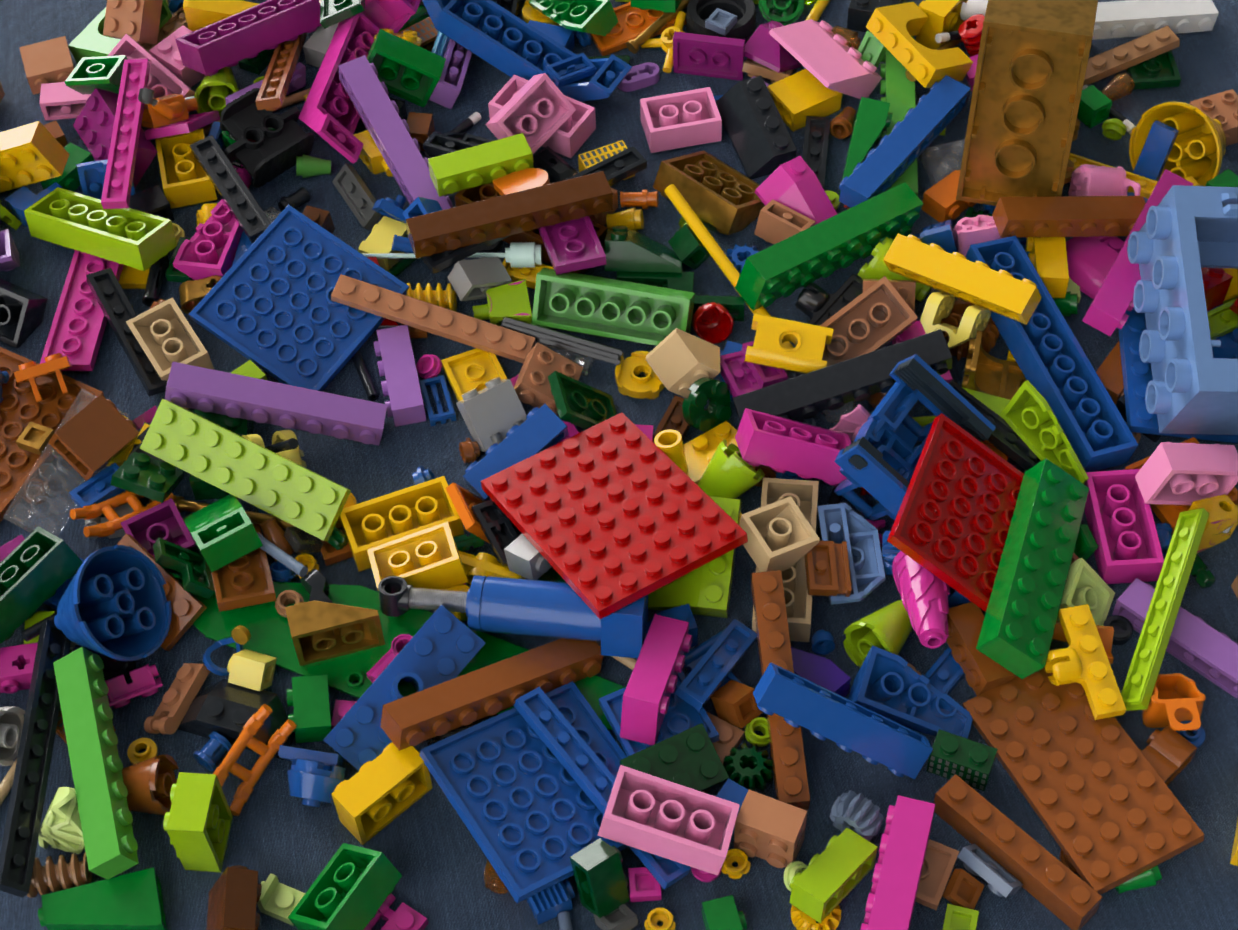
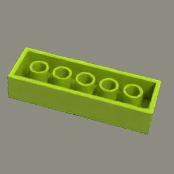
M59 187L24 210L31 237L142 271L149 269L151 265L166 256L168 252L177 246L170 219L132 208L103 209L101 199Z

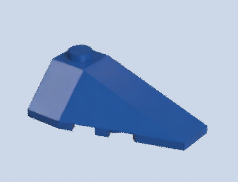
M876 646L870 648L853 681L848 700L915 731L937 736L940 729L968 739L973 721L970 712L949 695L941 693L931 685L927 677L915 672L901 656Z

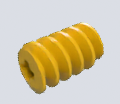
M407 283L409 289L406 292V296L457 312V294L452 289L451 283L447 284L446 290L442 289L441 283H437L435 290H432L430 283H427L425 290H422L420 283H417L415 290H412L410 283Z

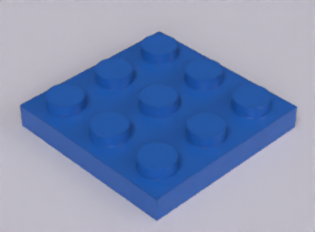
M683 671L681 673L678 672L677 685L674 693H671L669 707L666 715H664L656 744L701 723L711 742L719 741V733L704 707L699 711L675 695L678 686L686 678ZM625 687L599 698V705L628 757L652 745L620 738Z

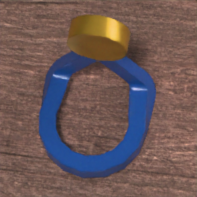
M237 626L232 630V637L220 639L207 648L203 654V662L209 671L220 676L229 675L227 668L218 667L211 661L210 654L222 645L235 642L236 651H242L243 645L251 638V634L245 626Z

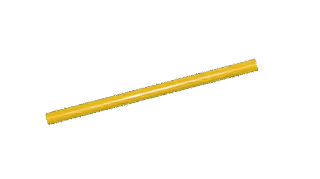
M674 184L669 185L664 190L665 194L735 288L740 273ZM746 303L753 314L771 316L763 306L753 311ZM790 341L783 343V346L787 349L794 348Z

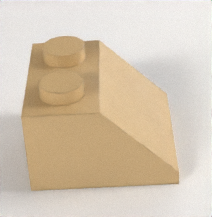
M678 328L673 330L646 355V361L666 389L687 399L691 393L688 389L695 381L704 377L713 379L721 372L720 347Z
M791 496L744 513L740 518L739 526L747 533L748 542L743 545L760 572L777 570L782 572L790 569L820 541V538Z

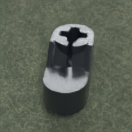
M313 569L301 578L302 585L310 594L309 601L333 603L328 597L329 584L317 569Z

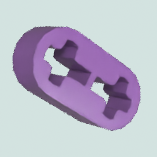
M652 62L632 66L631 71L618 85V88L623 92H631L656 84L660 79L659 66Z

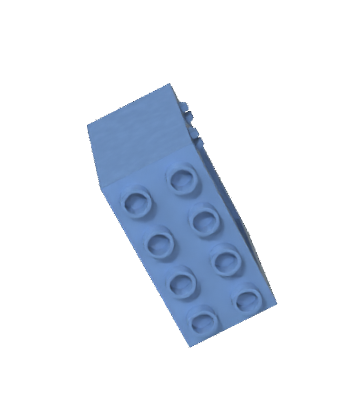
M1173 185L1158 206H1151L1149 208L1145 224L1139 231H1133L1130 234L1127 247L1128 259L1131 264H1139L1141 280L1137 281L1134 288V308L1137 313H1145L1147 330H1144L1140 337V358L1143 363H1151L1153 380L1148 383L1146 388V409L1150 414H1157L1159 433L1238 435V359L1213 358L1212 347H1220L1221 341L1211 340L1201 269H1238V187Z

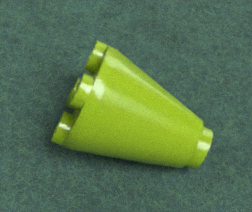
M886 237L882 243L879 242L871 253L874 257L869 263L866 262L858 273L862 280H880L884 276L888 280H912L891 272L883 261L894 239ZM916 281L915 300L922 302L932 287Z

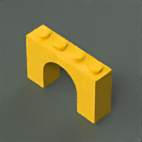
M915 2L878 7L874 10L866 28L924 88L932 87L936 81L940 82L946 75L958 82L963 81L973 61L959 47L934 50L921 45L911 37L919 34L928 18Z

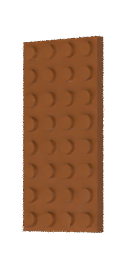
M1044 667L1024 679L1016 676L1013 680L964 702L963 708L970 712L973 725L987 745L998 749L996 757L1083 881L1100 895L1204 841V833L1116 718L1094 719L1085 690L1081 684L1070 683L1059 686L1051 684L1048 676H1052L1053 673H1046Z

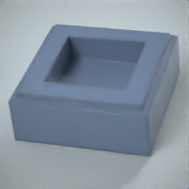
M716 8L705 21V28L726 36L737 23V15Z

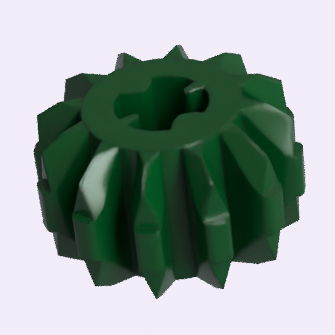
M745 743L741 745V750L732 747L730 756H725L723 760V765L729 779L748 790L755 791V788L764 792L766 783H771L773 779V773L771 772L773 770V762L768 759L769 754L767 750L758 752L759 747L757 744L752 749H747Z

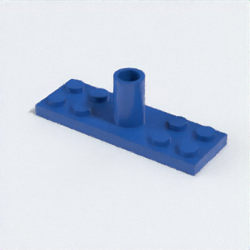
M440 605L323 741L359 771L364 763L373 761L383 752L388 744L392 743L380 726L383 705L403 698L398 690V684L400 682L411 683L415 688L414 693L454 679L486 642L443 605Z

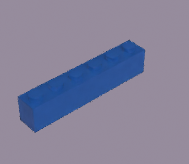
M771 662L753 691L757 707L762 712L771 716L774 713L782 716L789 725L795 728L803 726L809 729L810 733L818 739L826 740L828 738L836 742V745L846 752H858L869 763L874 765L881 763L899 777L906 775L915 779L933 751L926 736Z

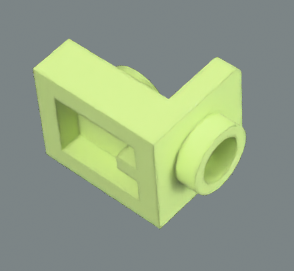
M270 873L267 880L261 882V896L257 902L259 910L266 915L293 926L294 924L288 919V916L305 893L280 883L277 876Z

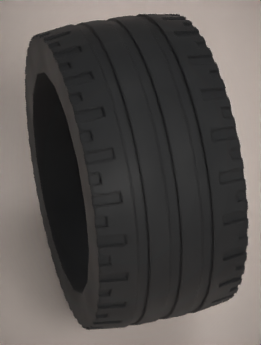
M690 0L686 12L687 33L743 39L746 44L755 32L756 11L753 0ZM716 8L737 15V23L726 36L705 28L704 20L709 18Z

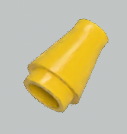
M633 207L617 213L607 214L608 229H613L614 226H626L628 230L635 231L644 228L642 209Z

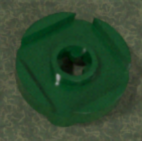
M709 377L700 378L695 381L688 389L691 391L688 399L684 398L682 405L683 417L688 425L693 426L699 431L707 432L722 422L728 421L731 417L730 393L725 382ZM707 400H709L708 408L704 409V406L707 405Z

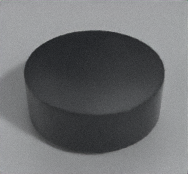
M1114 615L1108 617L1103 626L1114 628L1113 645H1123L1130 640L1133 627L1127 618Z

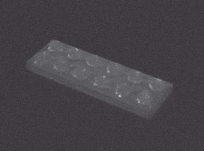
M82 388L57 430L97 396ZM117 408L123 416L129 417V414ZM48 443L3 518L29 533H32L39 526L58 537L70 517V510L74 509L77 505L71 499L69 492L86 482V480Z

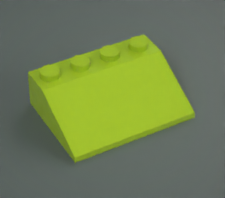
M710 497L739 525L741 502L739 499ZM736 548L648 594V609L663 611L689 604L692 614L727 618Z

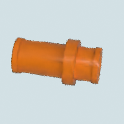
M643 189L642 192H620L621 207H642L643 209L658 207V191L649 192L648 189Z

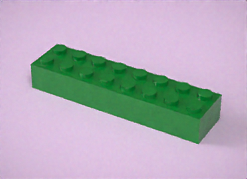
M906 182L899 184L747 257L735 289L753 311L762 306L764 308L768 307L776 299L782 296L786 298L802 286L806 288L809 283H813L821 277L826 278L841 267L847 268L859 258H867L871 255L879 242L882 243L886 237L895 239L898 233L907 237L911 234V228L919 218V212L924 203Z
M1047 458L1024 472L976 646L978 651L1021 679L1041 670L1046 665L1089 492V487Z

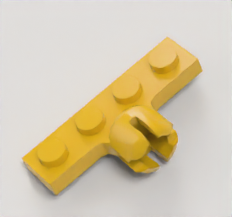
M1089 605L1060 609L1058 617L1069 646L1049 650L1045 665L1046 673H1053L1052 676H1048L1049 681L1056 686L1070 683L1081 684L1085 690L1095 720L1124 715L1127 709Z

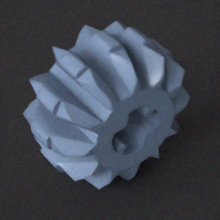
M851 790L848 793L843 792L841 796L837 797L829 815V818L833 821V826L839 829L841 833L846 828H849L868 841L874 838L880 831L879 828L884 819L883 815L879 812V806L874 805L872 799H867L863 793L856 794Z

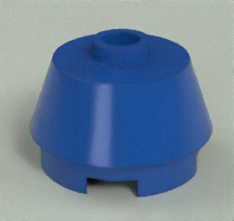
M293 759L291 769L287 770L290 796L303 799L302 805L320 808L321 802L334 804L331 793L334 792L339 783L344 781L346 768L339 766L331 767L330 765L314 761Z

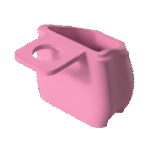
M1083 164L1073 170L1068 194L1069 196H1127V190L1129 186H1132L1135 196H1140L1141 186L1139 183L1126 178V171L1121 166L1113 168Z
M989 215L964 217L956 223L953 229L958 253L966 256L970 245L1002 239L998 233L993 216Z

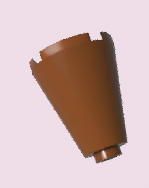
M168 754L157 755L121 770L123 781L128 791L127 803L129 811L165 816L166 812H170L172 805L170 791L172 785L177 783L174 770L179 769L172 756Z

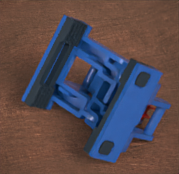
M917 354L896 364L889 374L896 382L862 425L853 444L851 443L845 449L840 450L834 461L841 467L839 472L846 477L845 480L838 484L834 493L838 496L842 495L864 515V519L873 521L885 515H888L894 521L896 519L933 424L931 422L922 427L908 414L917 400L936 417L941 413L980 442L985 441V439L988 440L996 428ZM923 440V442L919 446L914 447L917 441L919 442ZM860 487L861 496L868 494L880 503L871 507L853 489Z

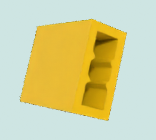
M807 69L767 86L783 122L793 132L806 126V116L826 117L841 110L842 93L826 88Z

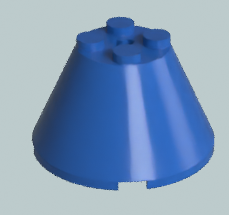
M124 545L100 548L84 560L59 600L54 624L73 643L120 661L142 659L154 653L162 645L170 628L172 608L171 601H167L163 588L166 582L156 565L140 551Z

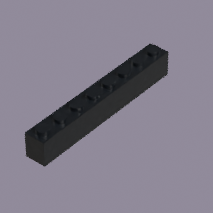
M940 329L734 397L733 401L740 422L745 408L790 420L809 419L815 417L818 412L827 409L837 410L846 403L852 401L861 402L879 392L888 393L896 382L889 374L898 362L917 354L939 375H943L949 369H952V355Z

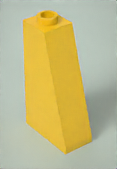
M184 0L183 10L188 29L194 32L256 6L259 3L242 0Z

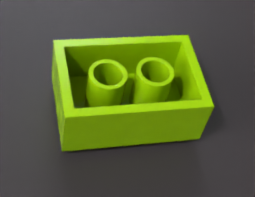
M179 772L177 783L171 787L170 800L172 805L170 812H166L164 816V831H167L170 843L174 846L176 856L180 859L185 870L221 872L233 819L216 774Z

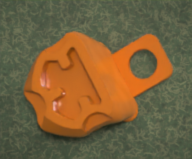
M1181 673L1159 674L1148 709L1142 710L1143 724L1148 728H1164L1168 725L1174 731L1198 730L1201 726L1200 717L1206 696L1197 689L1196 682ZM1188 720L1191 721L1190 723H1187V724L1180 723V722H1182V721H1188Z

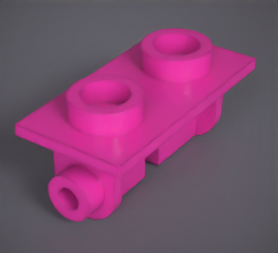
M149 664L129 671L133 681L130 683L126 682L123 674L105 680L109 690L107 694L109 696V706L120 708L129 704L131 698L139 695L148 697L159 691L158 688L162 687L163 684L160 677L154 679L155 676L159 675L156 665L149 666Z

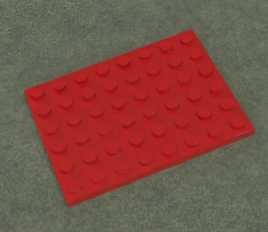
M622 412L481 481L482 490L599 619L616 612L748 542L747 533Z

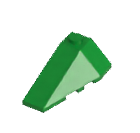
M861 97L850 138L842 180L853 173L854 168L859 162L863 163L866 160L870 150L876 146L881 138L884 128L890 127L893 114L888 112L890 103Z

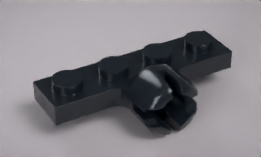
M852 274L834 294L826 292L815 283H809L806 286L808 289L804 288L799 294L795 306L810 317L811 320L808 324L820 326L862 294L863 280Z

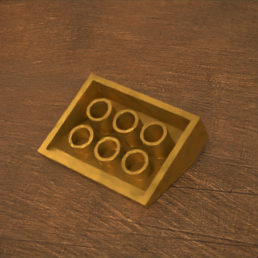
M704 150L661 161L653 184V188L661 192L660 194L667 199L669 198L664 190L669 185L674 184L699 219L705 223H710L717 228L719 233L724 235L742 231L759 217L760 210L765 207L755 194V190L760 186L758 183Z

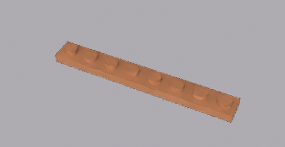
M340 274L331 294L332 301L520 363H524L527 354L536 343L535 337Z

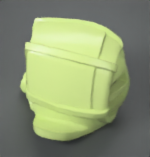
M59 787L39 830L38 841L40 847L47 849L50 844L54 849L57 848L80 854L85 849L74 788Z

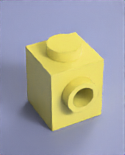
M248 649L233 654L227 666V671L229 672L228 683L259 692L272 686L277 658Z

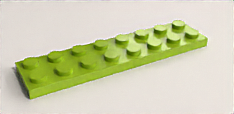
M166 399L161 400L140 446V449L323 541L329 540L351 492L350 489Z

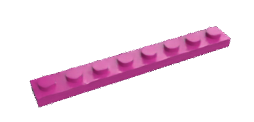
M149 59L124 60L101 198L103 209L129 208L145 104L138 100L140 88H147Z

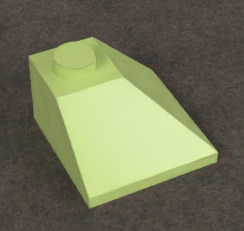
M1079 558L1070 565L1060 609L1088 604L1095 624L1103 626L1115 592L1083 558Z

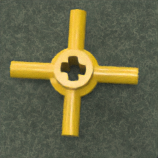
M683 11L677 13L674 26L666 28L662 32L661 38H649L641 45L642 48L662 47L663 51L667 53L662 69L665 73H671L673 68L674 32H684L682 30L686 13Z

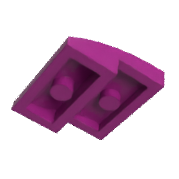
M754 341L743 343L741 351L720 356V373L733 398L788 379L784 369L744 362L747 346L753 347Z

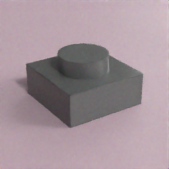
M622 904L605 917L599 918L594 914L595 923L601 930H630L639 925L637 915L625 904Z

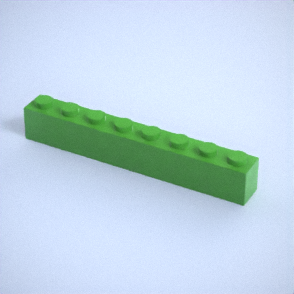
M81 647L53 662L88 869L94 874L110 879L139 864L137 856L138 844L133 835L131 824L133 817L127 803L128 791L121 771L123 764L118 755V738L113 728V712L109 706L107 696L109 690L103 675L104 663L98 654H94Z

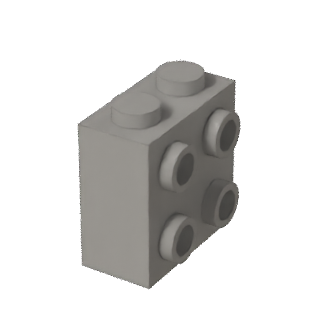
M500 377L494 378L485 383L486 388L478 392L476 388L462 394L463 399L456 402L473 440L479 445L480 451L486 452L493 445L490 436L500 432L502 438L505 439L507 432L513 427L514 423L521 419L523 422L527 420L525 410L510 379L501 380Z

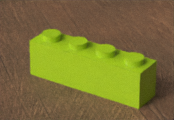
M523 133L428 159L430 177L439 197L491 183L492 180L515 171L534 168L533 153Z

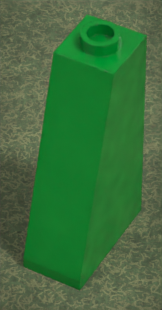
M154 867L41 895L42 908H38L40 924L42 927L46 926L48 930H167L161 881Z

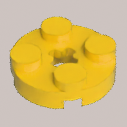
M648 351L632 352L630 357H627L625 360L623 357L621 364L616 365L615 381L618 391L622 395L638 399H656L665 388L646 361ZM645 372L646 377H637L635 375Z

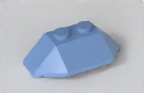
M846 503L817 506L821 540L834 541L837 544H842V541L847 542L852 592L849 597H845V594L829 596L831 605L861 602L885 581L878 529L861 515L854 512Z

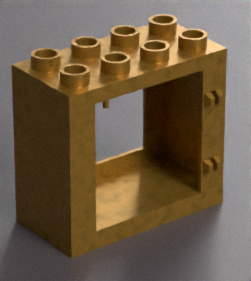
M988 0L982 28L956 200L996 206L1000 197H1054L1062 195L1063 185L1071 181L1074 163L1069 159L1072 141L1077 140L1080 127L1077 114L1093 38L1098 0Z

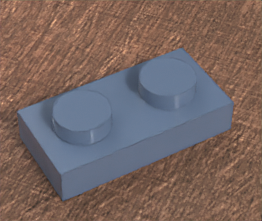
M976 844L963 847L957 856L964 862L963 866L968 872L982 877L988 882V888L1000 897L1004 896L1007 898L1017 894L1023 885Z

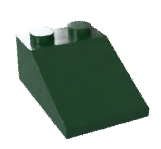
M614 226L613 229H608L605 239V271L682 273L683 263L676 253L668 247L635 230H628L626 226Z

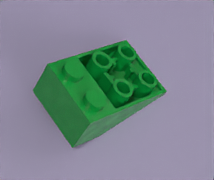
M231 494L183 518L211 572L263 546L242 505Z

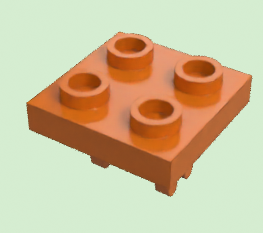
M61 353L44 357L46 362L36 365V362L31 361L18 365L19 371L13 372L17 383L29 381L36 402H40L43 400L35 378L56 373L62 393H69L61 371L72 367L68 356L62 357Z

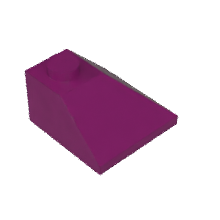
M770 21L769 23L759 25L745 44V57L778 73L802 66L795 57L769 34L771 29L783 26V24L777 21Z

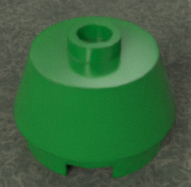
M759 0L758 4L762 16L768 22L777 21L785 26L795 22L801 16L805 1Z

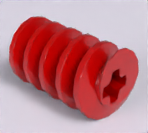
M983 14L971 16L962 22L958 29L970 57L979 54L985 17Z

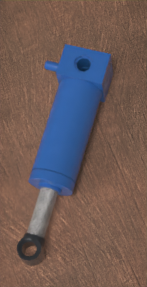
M475 575L468 592L413 588V585L407 584L405 579L399 576L386 577L378 584L380 610L383 614L390 617L401 616L412 608L425 610L428 608L435 611L440 605H443L450 612H465L468 617V627L472 631L601 641V655L638 658L645 641L648 622V595L599 619L566 582Z

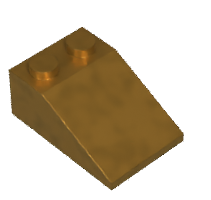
M315 600L298 602L293 606L285 607L300 666L385 645L378 610Z

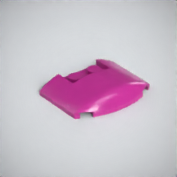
M1117 236L1073 237L1066 242L1069 277L1080 287V291L1092 299L1095 298L1125 243Z

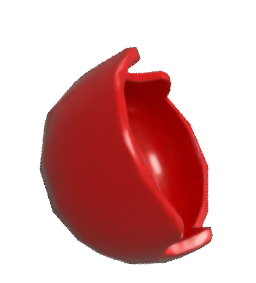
M706 303L700 306L693 314L692 326L695 333L701 339L711 344H718L726 340L732 333L733 318L729 311L719 303Z

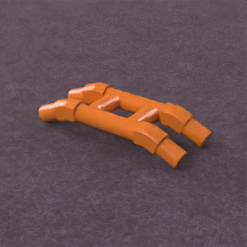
M126 491L98 504L95 503L90 506H83V508L71 509L70 517L72 520L95 519L103 514L107 518V522L85 526L83 533L87 538L95 536L107 537L123 528L121 522L161 502L154 500L144 506L139 500L144 496ZM171 493V494L166 498L165 501H167V500H169V499H171V498H172L173 501H174V500H176L177 498L174 496L173 493ZM128 503L134 511L120 517L114 508Z
M263 704L249 718L235 743L213 773L216 774L221 788L229 773L243 780L233 796L234 799L229 807L234 816H239L244 804L254 790V786L279 750L280 745L287 741L289 735L297 727L292 720L287 719L280 729H277L271 736L267 745L253 737L261 728L263 722L273 712L271 707ZM246 747L260 755L251 770L237 763L238 758Z

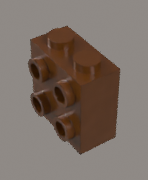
M241 865L227 867L209 891L206 930H258L260 914L256 913V902L259 901L262 890L261 883H258V871L248 870L247 867Z

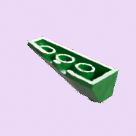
M610 0L529 1L530 6L569 30L606 36L619 22Z

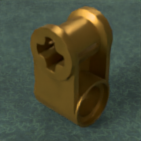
M214 275L180 284L181 310L189 314L214 287L213 283H217L222 277Z

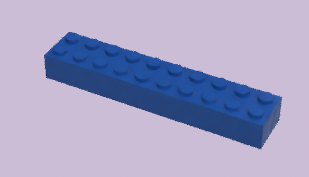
M1011 236L970 245L965 256L967 260L974 263L976 261L984 262L992 270H1005L1012 274L1013 278L1021 281L1025 278L1037 285L1042 298L1027 325L991 311V318L1026 380L1036 388L1052 408L1085 472H1095L1126 464L1139 444L1018 238Z

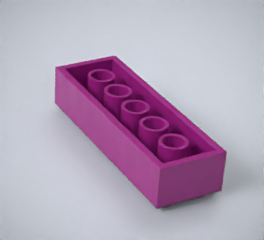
M268 0L179 37L175 40L183 66L206 76L215 75L219 72V69L235 66L242 59L254 58L263 50L277 48L279 43L293 41L298 38V35L314 32L317 30V27L321 26L319 0Z

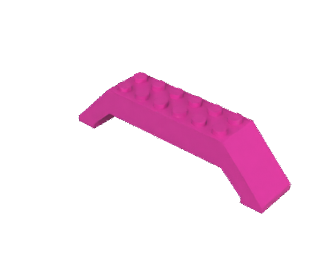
M365 0V11L339 22L298 117L352 164L357 162L364 144L353 135L360 115L339 79V65L364 55L367 58L374 42V36L378 34L379 30L392 29L394 33H398L410 17L417 12L421 0Z

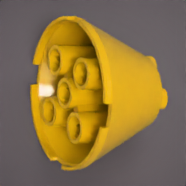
M1176 101L1158 104L1143 113L1142 118L1137 126L1133 128L1130 136L1129 156L1133 171L1152 124L1158 120L1179 131L1160 177L1165 169L1182 178L1193 176L1200 186H1206L1207 181L1218 175L1223 156L1226 152V137L1219 120L1212 119L1190 104Z

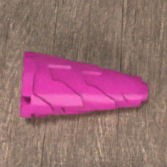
M900 551L892 562V574L902 603L908 612L911 626L916 631L921 645L931 649L938 648L946 642L949 636L947 614H949L948 595L950 594V586Z

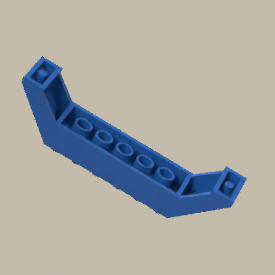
M422 0L436 30L510 77L517 75L530 80L534 75L543 74L545 66L576 55L492 0ZM613 54L609 58L589 59L597 68L596 73L559 87V90L565 96L580 102L609 98L631 71L632 66Z

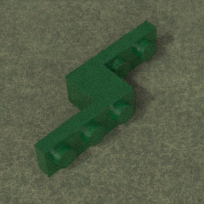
M617 271V280L694 292V272ZM695 295L693 314L700 306L709 302H715L723 305L729 311L733 321H744V299L742 297Z

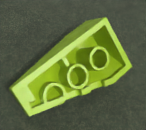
M1028 380L1025 381L1001 412L1000 416L1041 461L1047 458L1085 484L1089 477L1052 408Z

